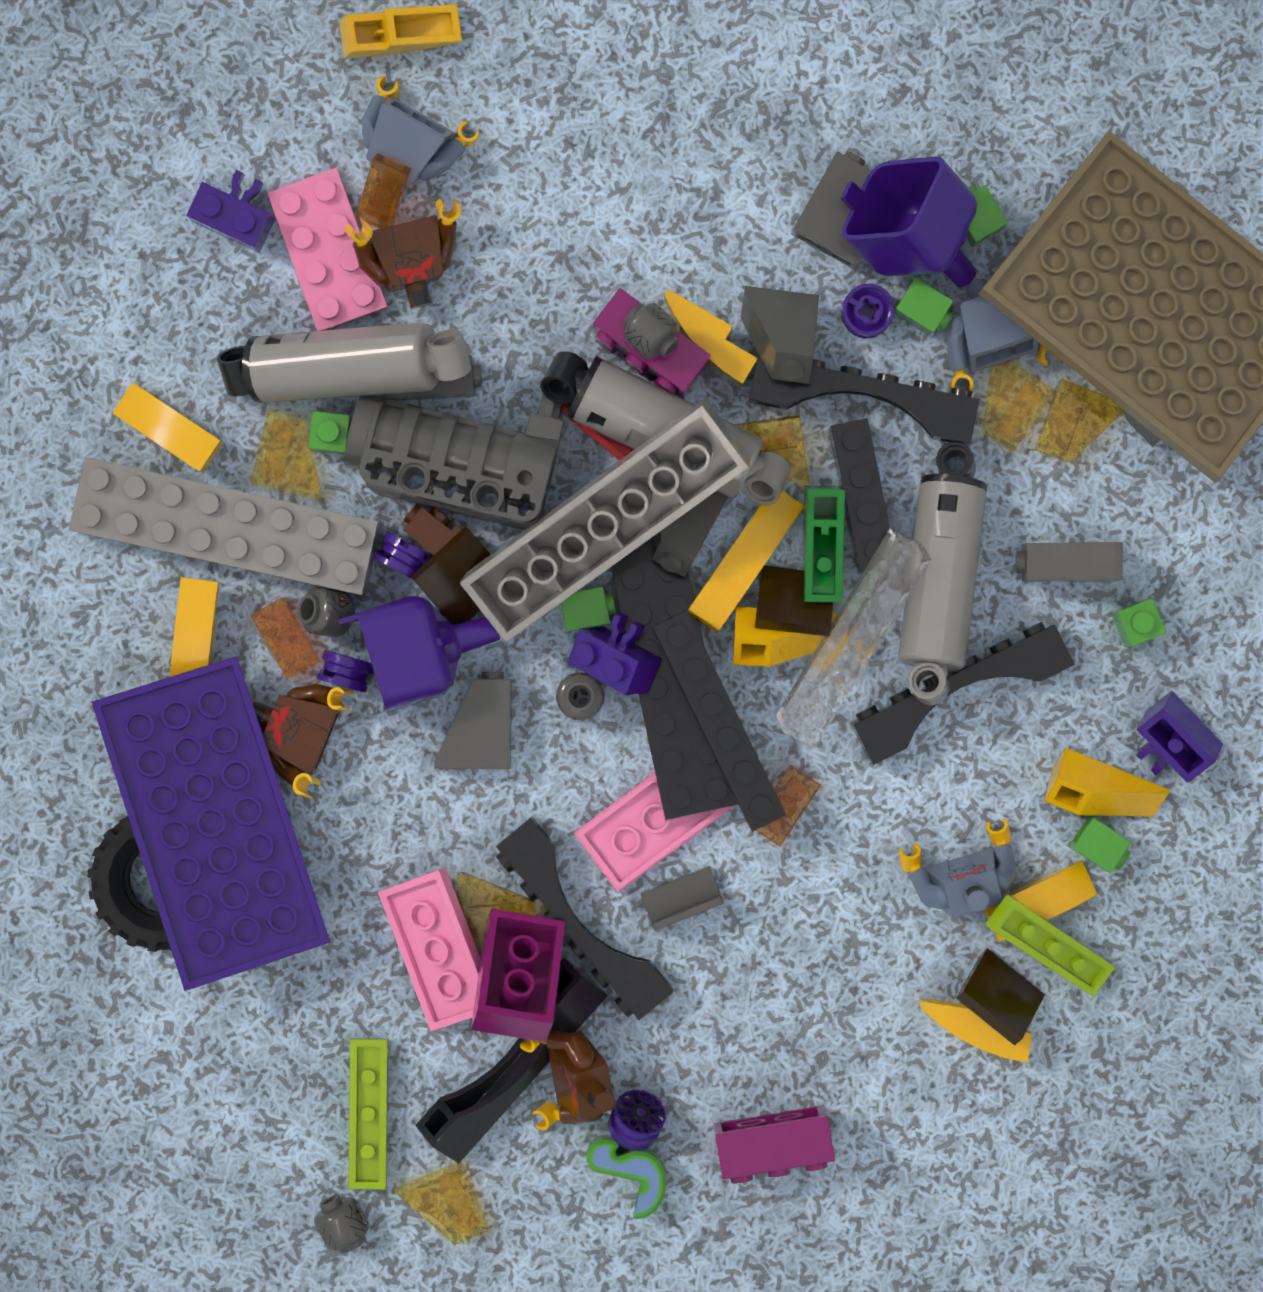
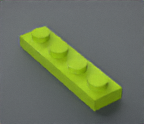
M1009 894L1004 897L985 923L990 930L1092 997L1096 995L1116 968L1108 960Z
M389 1038L350 1039L348 1189L386 1190Z

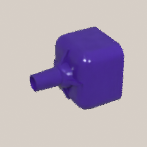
M935 156L883 162L870 172L862 189L853 181L848 182L841 200L851 211L843 225L842 237L875 272L883 276L913 275L914 277L943 272L957 287H964L973 281L977 273L976 268L960 250V247L968 238L966 234L976 215L978 203L973 192L941 157Z
M409 596L338 619L340 626L359 621L387 713L444 695L454 685L458 660L461 658L462 653L500 640L499 633L486 617L452 625L445 620L427 599L425 600L419 596Z

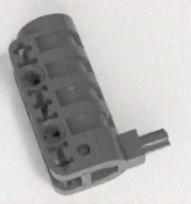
M542 393L538 413L530 414L525 433L374 395L360 396L348 433L344 465L360 469L361 477L367 487L377 495L414 504L418 503L430 508L435 507L438 510L525 530L543 516L564 428V421L559 420L563 404L552 402ZM381 468L386 469L387 475L380 474L378 480L372 478V473H379ZM421 476L425 478L420 488H407V483L412 477ZM393 478H397V485L395 483H391ZM434 480L440 482L438 487H434ZM453 485L458 486L459 493L454 492L451 498H447L445 490L451 491ZM486 494H494L498 497L497 503L492 507H483L479 504V501ZM466 496H470V504H468V501H464ZM506 498H509L510 500H513V501H512L511 505H507V510H508V512L505 513V510H506ZM525 503L531 504V510H528L525 516L519 515L518 508H523Z

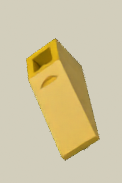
M736 607L733 665L771 667L845 643L848 613L832 612L830 637L755 628L757 608Z
M1065 747L1051 772L1044 801L1082 816L1154 817L1169 794V789Z

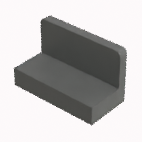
M710 866L641 893L654 931L724 904Z

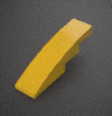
M783 490L774 504L760 505L687 612L718 633L794 523L804 505Z
M181 577L170 677L213 664L214 657H212L217 625L215 616L220 582Z

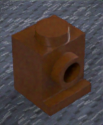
M418 503L404 519V522L408 525L403 531L433 555L462 530L457 525L450 530L447 526L451 520L435 507L428 512Z

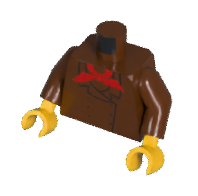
M453 198L454 205L450 211H443L441 199L436 201L435 207L441 218L439 220L434 215L372 231L371 226L363 218H360L362 229L356 234L353 227L348 223L345 226V232L354 241L353 247L359 268L378 286H385L389 293L406 289L411 309L432 304L427 283L438 281L443 276V272L449 268L456 246V220L461 214V208L457 200Z
M311 684L292 688L286 696L279 695L274 708L256 701L253 702L259 725L265 729L263 737L273 768L279 777L293 786L296 794L312 799V796L307 793L308 785L312 782L320 786L321 781L311 775L317 771L340 711H350L349 707H344L342 699L345 694H354L351 689Z
M550 1030L546 1043L525 1039L520 1044L521 1049L529 1053L533 1052L541 1043L547 1045L557 1103L561 1106L559 1109L553 1102H545L532 1112V1114H540L544 1117L543 1120L535 1125L538 1130L545 1131L559 1120L562 1124L593 1122L600 1119L604 1112L612 1110L614 1107V1096L608 1065L581 1030L573 1033Z

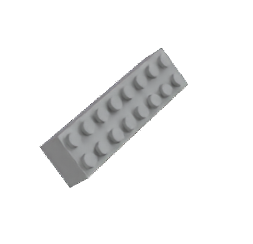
M704 398L466 572L460 584L503 640L507 642L749 468L751 457L707 398Z
M85 457L69 530L366 596L374 561L372 556L376 552L382 524L377 521Z

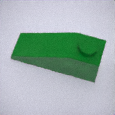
M804 486V602H842L845 489L842 486Z

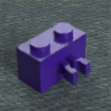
M238 170L233 175L231 182L232 191L230 194L201 182L186 216L193 223L260 253L275 221L269 212L250 204V201L260 193L264 185L263 182L255 179L251 189L245 190L241 199H239L242 192L240 184L245 175Z
M624 613L614 614L611 630L604 626L579 629L567 663L624 695L647 693L650 691L662 658L634 643L641 636L645 627L644 624L640 622L631 623L629 632L626 634L625 623L628 616Z
M1173 691L1169 692L1145 711L1136 729L1149 742L1138 750L1136 756L1142 760L1148 754L1155 755L1159 753V761L1155 762L1151 768L1154 775L1161 772L1168 762L1187 783L1216 762L1223 743Z

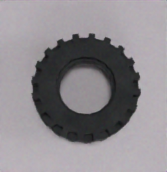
M126 816L103 835V841L93 851L92 856L95 858L92 868L88 869L87 878H91L92 890L88 891L90 900L94 899L98 911L95 914L98 919H104L110 927L108 931L114 937L119 935L127 940V945L148 948L147 951H171L159 912L150 910L140 903L131 889L130 872L133 862L140 852L129 818Z

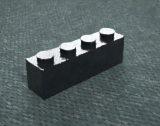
M868 419L831 425L828 428L839 486L845 489V515L857 573L862 574L895 567L898 563Z

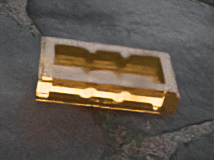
M377 153L372 160L355 217L358 219L363 218L367 223L380 229L393 226L412 168Z
M284 597L250 615L287 680L321 662Z
M790 764L774 787V791L786 816L755 831L781 847L821 787V784Z

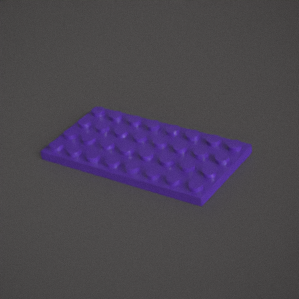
M237 656L92 701L94 713L184 991L330 943Z

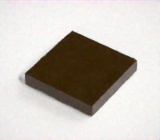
M465 526L410 577L452 625L470 621L481 610L461 586L460 582L466 572L491 554Z
M763 566L755 628L830 637L833 602H804V570Z
M986 948L978 957L956 999L1009 1042L1016 1045L1023 1039L1045 994Z

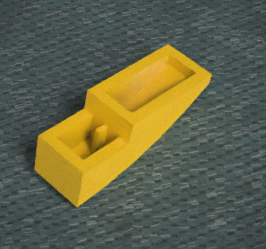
M457 4L387 8L382 13L345 15L339 22L344 59L424 50L462 42Z
M668 289L664 295V301L672 317L678 321L682 333L711 355L709 364L722 375L742 387L758 358L727 341L733 326Z
M133 382L113 411L114 415L201 473H205L224 444L223 441Z
M1082 860L1008 893L1046 920L1054 918L1097 895ZM998 905L983 910L987 920ZM993 932L994 937L998 942L1005 940L1004 938Z
M919 998L918 1005L940 1026L959 1039L997 1056L1028 1063L1032 1033L1028 1029L1023 1039L1016 1045H1013L964 1004Z

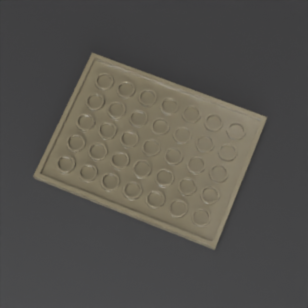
M1108 131L978 294L1216 483L1223 477L1263 423V253L1111 131Z

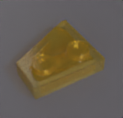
M1011 360L991 366L981 432L1013 453L1055 390Z
M1061 379L1058 382L1034 450L1070 463L1093 440L1102 434L1120 414L1124 413L1123 409L1104 394Z
M268 410L251 483L319 500L322 499L323 494L315 467L313 451L308 449L309 432L305 419Z
M800 415L735 424L762 438L763 445L759 454L773 452L785 458L791 469L787 478L788 481L798 483V486L801 487L810 486Z
M457 872L459 904L475 945L483 944L484 931L491 909L536 916L535 901L533 902L530 898L465 872Z
M463 1161L459 1164L455 1162L395 1187L396 1194L454 1245L490 1230Z

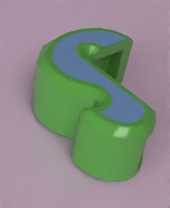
M605 1134L595 1137L589 1143L586 1152V1160L590 1169L593 1172L640 1182L633 1219L646 1218L655 1212L662 1203L666 1191V1168L659 1155L649 1148L643 1150L625 1149L619 1152L616 1150L619 1144L611 1135Z

